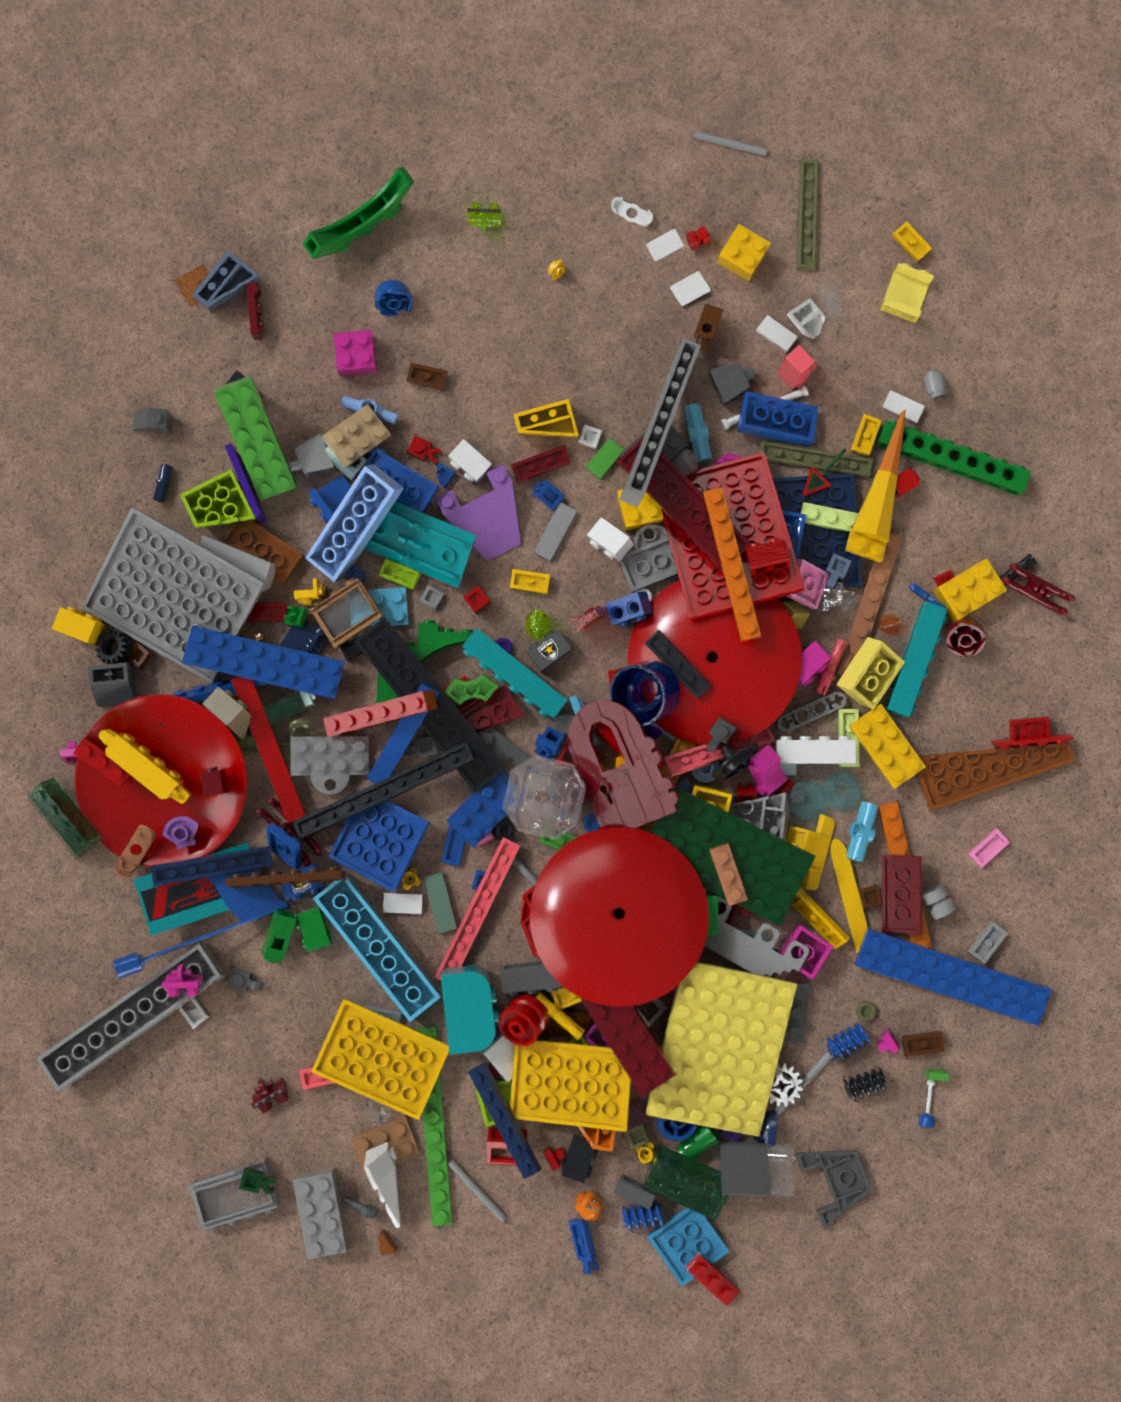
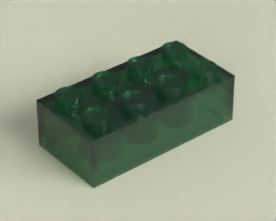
M661 1145L646 1172L642 1187L647 1191L714 1220L718 1217L729 1196L722 1195L721 1171Z

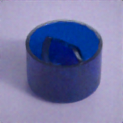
M646 660L626 666L614 675L609 687V699L628 708L637 717L641 726H646L668 717L676 709L680 699V685L675 673L667 665L659 661ZM647 679L653 680L657 684V693L651 703L644 698L641 691L642 683Z

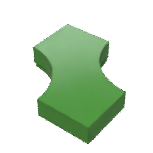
M482 673L478 678L470 681L460 680L455 677L444 692L460 705L470 698H481L487 701L497 689L498 684Z

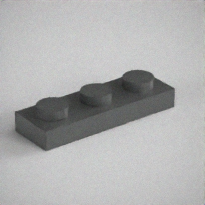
M795 982L797 988L784 1040L803 1043L810 984Z

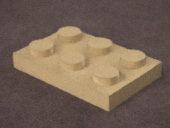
M367 404L324 434L322 439L346 469L387 440L391 434Z

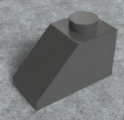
M146 408L134 412L133 431L171 433L172 414L167 409Z

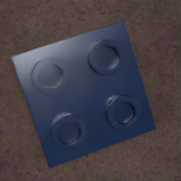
M306 619L303 628L291 627L279 646L319 655L329 639L323 629Z

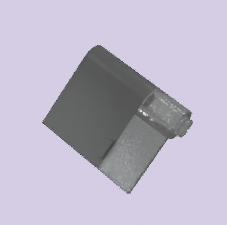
M721 1141L718 1143L722 1195L795 1197L792 1169L794 1148H791L790 1144L776 1143L775 1145H768L762 1142Z

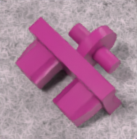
M179 964L177 970H172L171 975L166 976V980L162 982V988L167 989L169 997L179 996L181 993L180 988H186L187 996H197L200 983L203 980V974H192V970H186L185 964Z

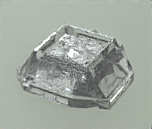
M535 755L511 769L502 808L519 832L558 840L578 826L586 785L574 764ZM542 792H545L547 799L542 803L539 797Z

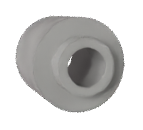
M938 370L927 372V376L923 379L928 396L932 400L945 396L947 389L943 373L938 372Z

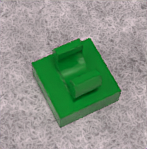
M287 606L289 610L287 615H284V624L288 627L303 628L309 610L304 607Z

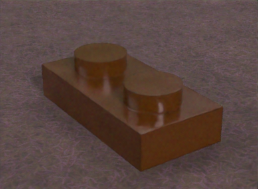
M411 363L406 381L407 383L444 391L448 371Z
M941 1031L901 1036L905 1056L944 1052Z

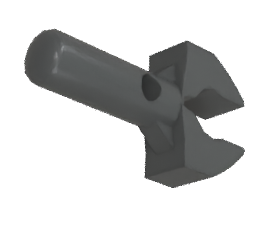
M349 1197L343 1199L344 1205L360 1211V1215L372 1219L377 1217L379 1209L371 1204L365 1205Z

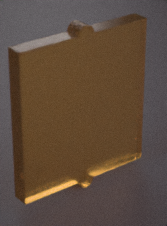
M203 264L175 279L181 290L180 294L185 297L189 306L197 303L192 294L209 274Z

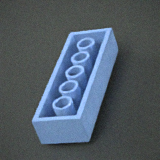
M375 464L364 466L305 559L333 582L344 579L404 488Z

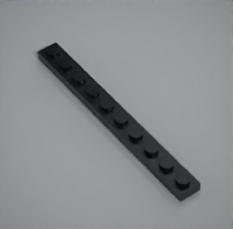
M462 743L293 821L298 838L300 840L306 839L475 761L469 743Z

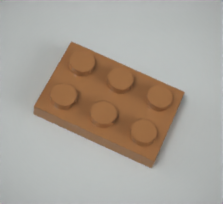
M406 1115L351 1137L365 1175H367L364 1169L366 1151L388 1142L391 1148L394 1147L397 1153L396 1163L420 1153Z

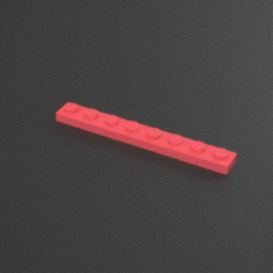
M505 837L502 838L435 978L441 980V973L444 968L462 966L519 850V844Z

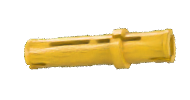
M541 992L535 996L545 1006L548 1015L576 1040L583 1035L585 1030L562 1012L555 1002L549 1001Z

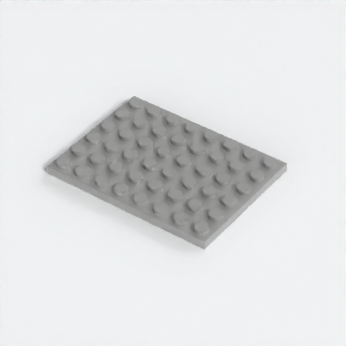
M131 507L81 608L103 619L106 623L212 684L215 682L219 672L182 663L191 627L197 626L239 636L266 582L136 507Z

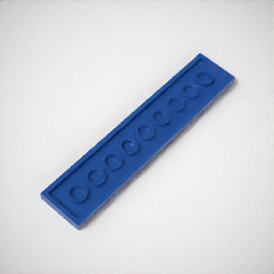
M870 928L866 929L854 963L855 966L1037 1026L1040 1025L1052 989Z

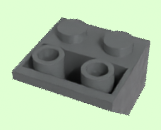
M126 662L88 667L89 684L98 707L118 705L136 698L133 664Z

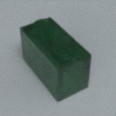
M299 692L263 707L272 726L310 712Z

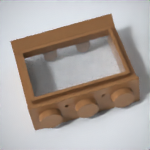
M359 578L348 580L345 583V587L340 590L339 588L329 593L328 598L316 601L313 604L314 607L309 609L335 649H340L341 644L347 640L355 639L356 634L363 630H368L372 627L373 623L385 617L363 581Z

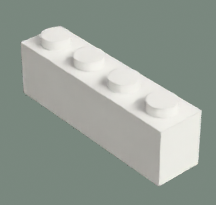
M781 736L780 740L775 741L776 754L781 758L780 764L856 763V740H850V736H839V740H831V736H820L819 740H811V736H800V740H792L791 736Z

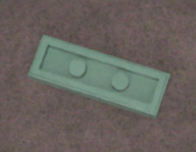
M443 872L423 877L438 934L457 929Z

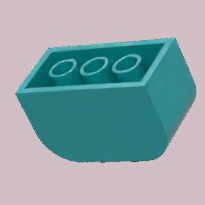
M477 965L444 968L441 973L449 1053L458 1054L484 1050L494 1039L500 1016L499 1007H495V1003H497L496 987L493 988L491 976L484 968Z

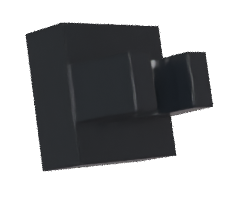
M500 821L495 826L494 840H502L503 837L514 840V821Z

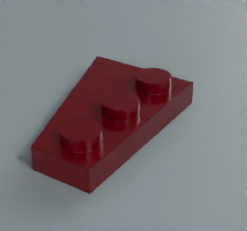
M505 685L493 692L487 701L482 700L463 713L476 732L527 717Z

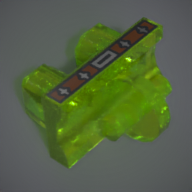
M472 203L471 207L467 208L468 226L482 227V233H486V227H501V209H499L498 204L491 203L488 209H482L481 204Z

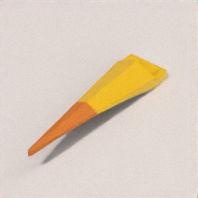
M906 410L900 413L880 467L849 533L845 549L846 552L876 562L883 561L886 545L889 543Z

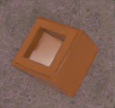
M382 1229L379 1233L381 1255L396 1253L397 1245L385 1229Z

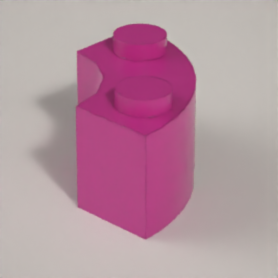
M769 744L751 757L748 766L756 783V790L765 797L772 794L788 780L781 769V758Z

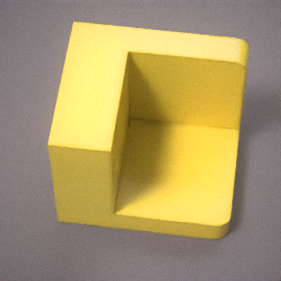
M783 601L782 604L791 615L796 628L801 629L810 613L799 602Z

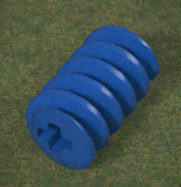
M854 1023V1029L850 1026L847 1027L848 1034L841 1030V1037L834 1034V1041L829 1037L826 1039L827 1048L835 1062H837V1055L842 1059L844 1058V1051L851 1055L850 1048L857 1052V1044L863 1048L865 1047V1040L871 1044L866 1032L858 1023Z
M653 1201L650 1209L645 1207L643 1209L642 1206L637 1204V1209L635 1210L631 1204L629 1211H627L625 1206H622L624 1228L627 1226L630 1231L633 1230V1225L640 1230L642 1223L645 1229H648L649 1222H651L653 1228L656 1227L657 1221H659L661 1226H664L661 1204L658 1206L656 1201Z

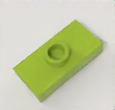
M385 558L378 576L415 590L421 573Z

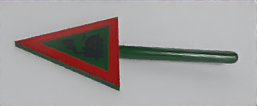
M843 449L821 474L812 466L810 467L802 497L832 486L823 476L841 458L846 449Z

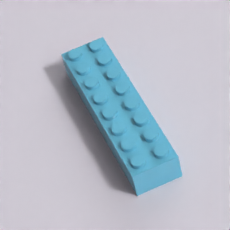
M347 873L346 880L334 881L313 898L409 1022L442 996L437 986Z

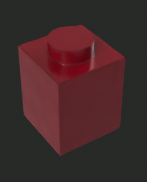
M218 766L206 768V772L200 774L204 797L229 792L225 769L218 770Z

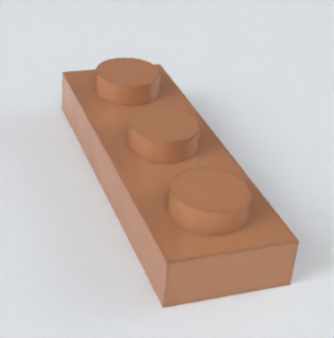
M729 843L711 848L710 853L728 905L731 906L748 900Z

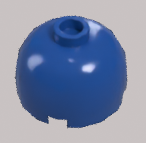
M384 281L375 291V308L380 310V314L384 316H397L398 314L395 312L406 310L407 313L412 308L411 292L402 281Z
M659 1117L656 1120L657 1128L661 1135L673 1142L686 1140L695 1132L697 1126L696 1124Z

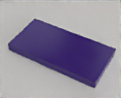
M231 443L225 445V449L253 514L261 524L267 519L240 456Z

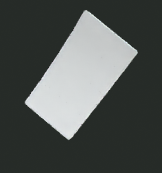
M673 229L647 243L646 246L654 261H657L680 249L684 244L676 229ZM699 271L670 286L681 306L711 291Z

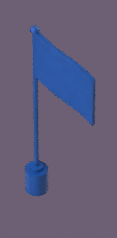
M259 868L209 876L207 878L214 884L226 906L240 922L147 957H143L142 954L138 955L135 952L113 960L118 978L122 979L143 971L142 966L146 965L145 961L273 914L275 908L280 910L287 908L289 910L290 904L284 903L270 886L229 888L225 886V878H232L234 874H244V877H251V873H262Z

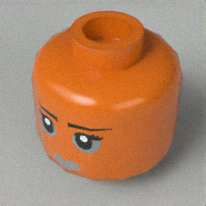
M583 1190L575 1198L577 1201L574 1206L575 1210L586 1221H595L604 1211L603 1201L592 1190L587 1192Z

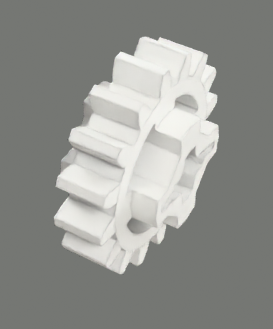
M785 1062L782 1067L777 1064L776 1078L773 1081L769 1096V1103H773L775 1100L778 1107L781 1102H784L785 1107L788 1105V1101L794 1104V1097L800 1098L798 1091H803V1087L798 1085L803 1082L802 1078L797 1079L800 1074L799 1071L793 1072L794 1066L786 1068ZM783 1072L788 1073L792 1077H786L785 1075H783ZM780 1080L783 1083H787L783 1089L778 1085ZM795 1086L793 1092L788 1095V1090ZM772 1092H777L778 1094H780V1097L774 1095Z

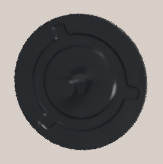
M754 742L737 753L727 743L722 744L720 747L724 751L723 755L727 760L715 770L712 778L721 776L726 780L745 770L751 757L756 754L754 750L757 748L758 743Z

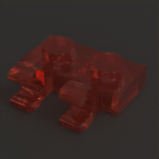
M600 605L595 608L591 607L584 612L585 615L573 617L569 620V623L578 622V627L574 629V632L588 629L591 624L608 615L607 607H600Z

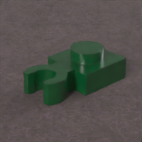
M245 1167L239 1189L259 1193L261 1188L266 1193L273 1194L274 1188L269 1187L268 1183L275 1184L277 1178L274 1176L264 1178L263 1171Z

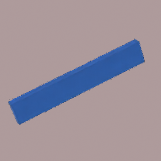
M424 682L421 683L416 692L434 690L435 698L440 693ZM428 712L401 718L369 773L368 780L375 784L391 777Z

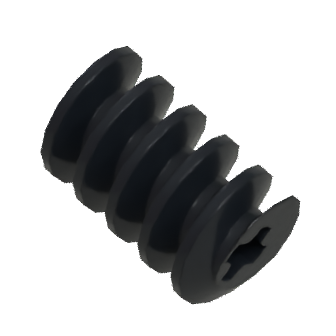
M878 1067V1073L875 1069H872L871 1076L867 1071L863 1073V1078L860 1074H856V1081L852 1076L849 1077V1083L842 1079L848 1097L856 1102V1095L861 1100H863V1093L871 1097L872 1090L878 1095V1088L886 1092L887 1084L880 1067Z

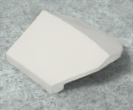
M811 298L787 314L799 331L811 339L816 338L820 334L823 323L826 320V316Z

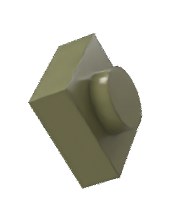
M642 1123L627 1129V1132H624L631 1150L650 1143Z

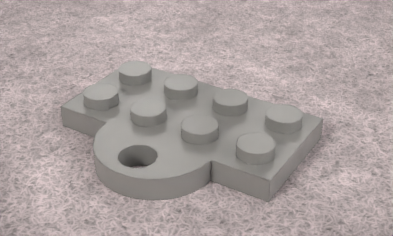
M648 524L641 527L634 537V550L628 552L619 562L631 593L678 574L666 529L658 524ZM652 530L654 537L650 540L646 539L643 535L644 531Z
M369 736L290 737V776H310L314 788L323 794L331 795L342 791L348 784L350 775H369ZM328 779L335 782V788L331 791L327 790L324 786L325 781Z

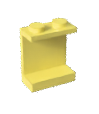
M898 263L894 269L880 311L916 323L922 311L920 309L928 286L933 280L934 275H931L926 270L914 269L909 264Z

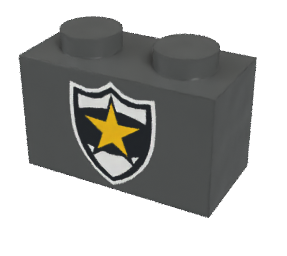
M559 630L556 632L550 631L544 636V641L540 644L537 641L529 647L530 651L527 654L540 672H543L572 651L571 646Z

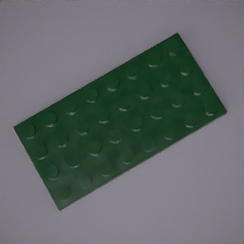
M677 786L672 788L671 792L677 790L679 794L678 803L675 804L678 811L657 819L650 833L664 839L678 849L694 867L703 887L725 899L726 896L710 849L729 843L748 899L737 903V905L781 926L816 856Z

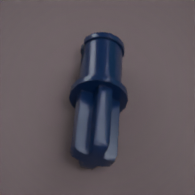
M161 464L158 479L155 480L157 484L153 500L157 502L165 501L168 486L171 485L169 481L173 469L172 466Z

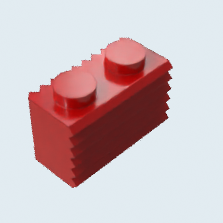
M772 539L762 545L754 543L749 548H746L751 576L790 567V558L785 539Z

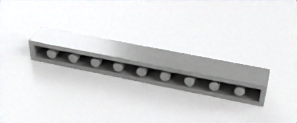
M683 338L619 500L638 507L644 497L701 345Z

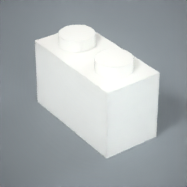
M464 439L448 455L451 461L449 464L457 471L459 469L465 473L463 476L470 483L474 481L478 485L487 475V472L493 468L492 464Z
M602 517L587 534L590 539V545L596 550L602 549L604 555L610 560L614 558L620 562L634 545L629 536Z

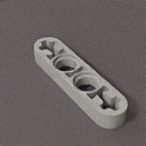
M842 692L829 694L780 716L776 721V726L781 732L794 730L844 707L847 701L846 696ZM835 695L841 697L840 705L838 706L837 703L830 705L832 710H829V704L825 699L828 698V702L835 699ZM817 703H822L825 706V711L822 714L815 711ZM802 710L807 713L806 721L798 719L797 714L799 711ZM793 714L794 720L798 725L795 726L794 722L788 724V729L781 727L782 719L784 718L788 721L792 719L790 715Z

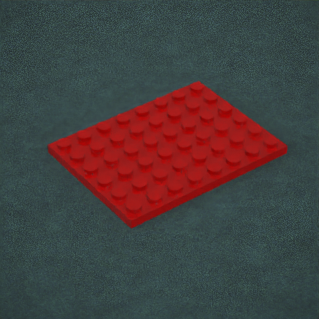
M765 452L698 469L696 472L686 476L702 494L703 491L723 487L732 525L751 544L760 543L762 545L772 539H785L790 558L789 568L751 576L746 552L740 556L753 604L805 591ZM661 509L690 621L733 610L723 572Z

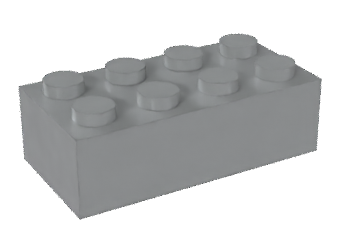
M335 1167L296 1175L293 1179L307 1260L346 1252L349 1247V1240Z

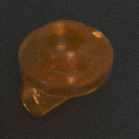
M890 614L884 615L879 620L880 630L887 634L896 631L900 624L899 617Z

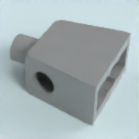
M322 434L315 436L295 449L298 458L288 462L292 473L302 469L306 477L337 471L334 463L325 451L327 444L322 439Z

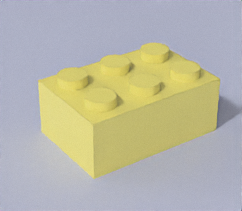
M867 637L836 685L859 705L874 710L905 661L882 641Z

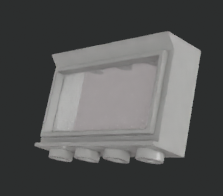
M268 1157L254 1164L252 1162L247 1163L235 1170L230 1168L216 1176L211 1174L200 1181L192 1180L187 1185L191 1190L201 1231L208 1229V1232L220 1228L219 1225L227 1223V1226L239 1222V1219L246 1218V1220L258 1216V1213L265 1212V1214L276 1210L281 1202L275 1184L268 1183L269 1187L274 1188L273 1194H268L261 1188L259 1193L239 1189L245 1167L263 1171L264 1178L273 1176Z

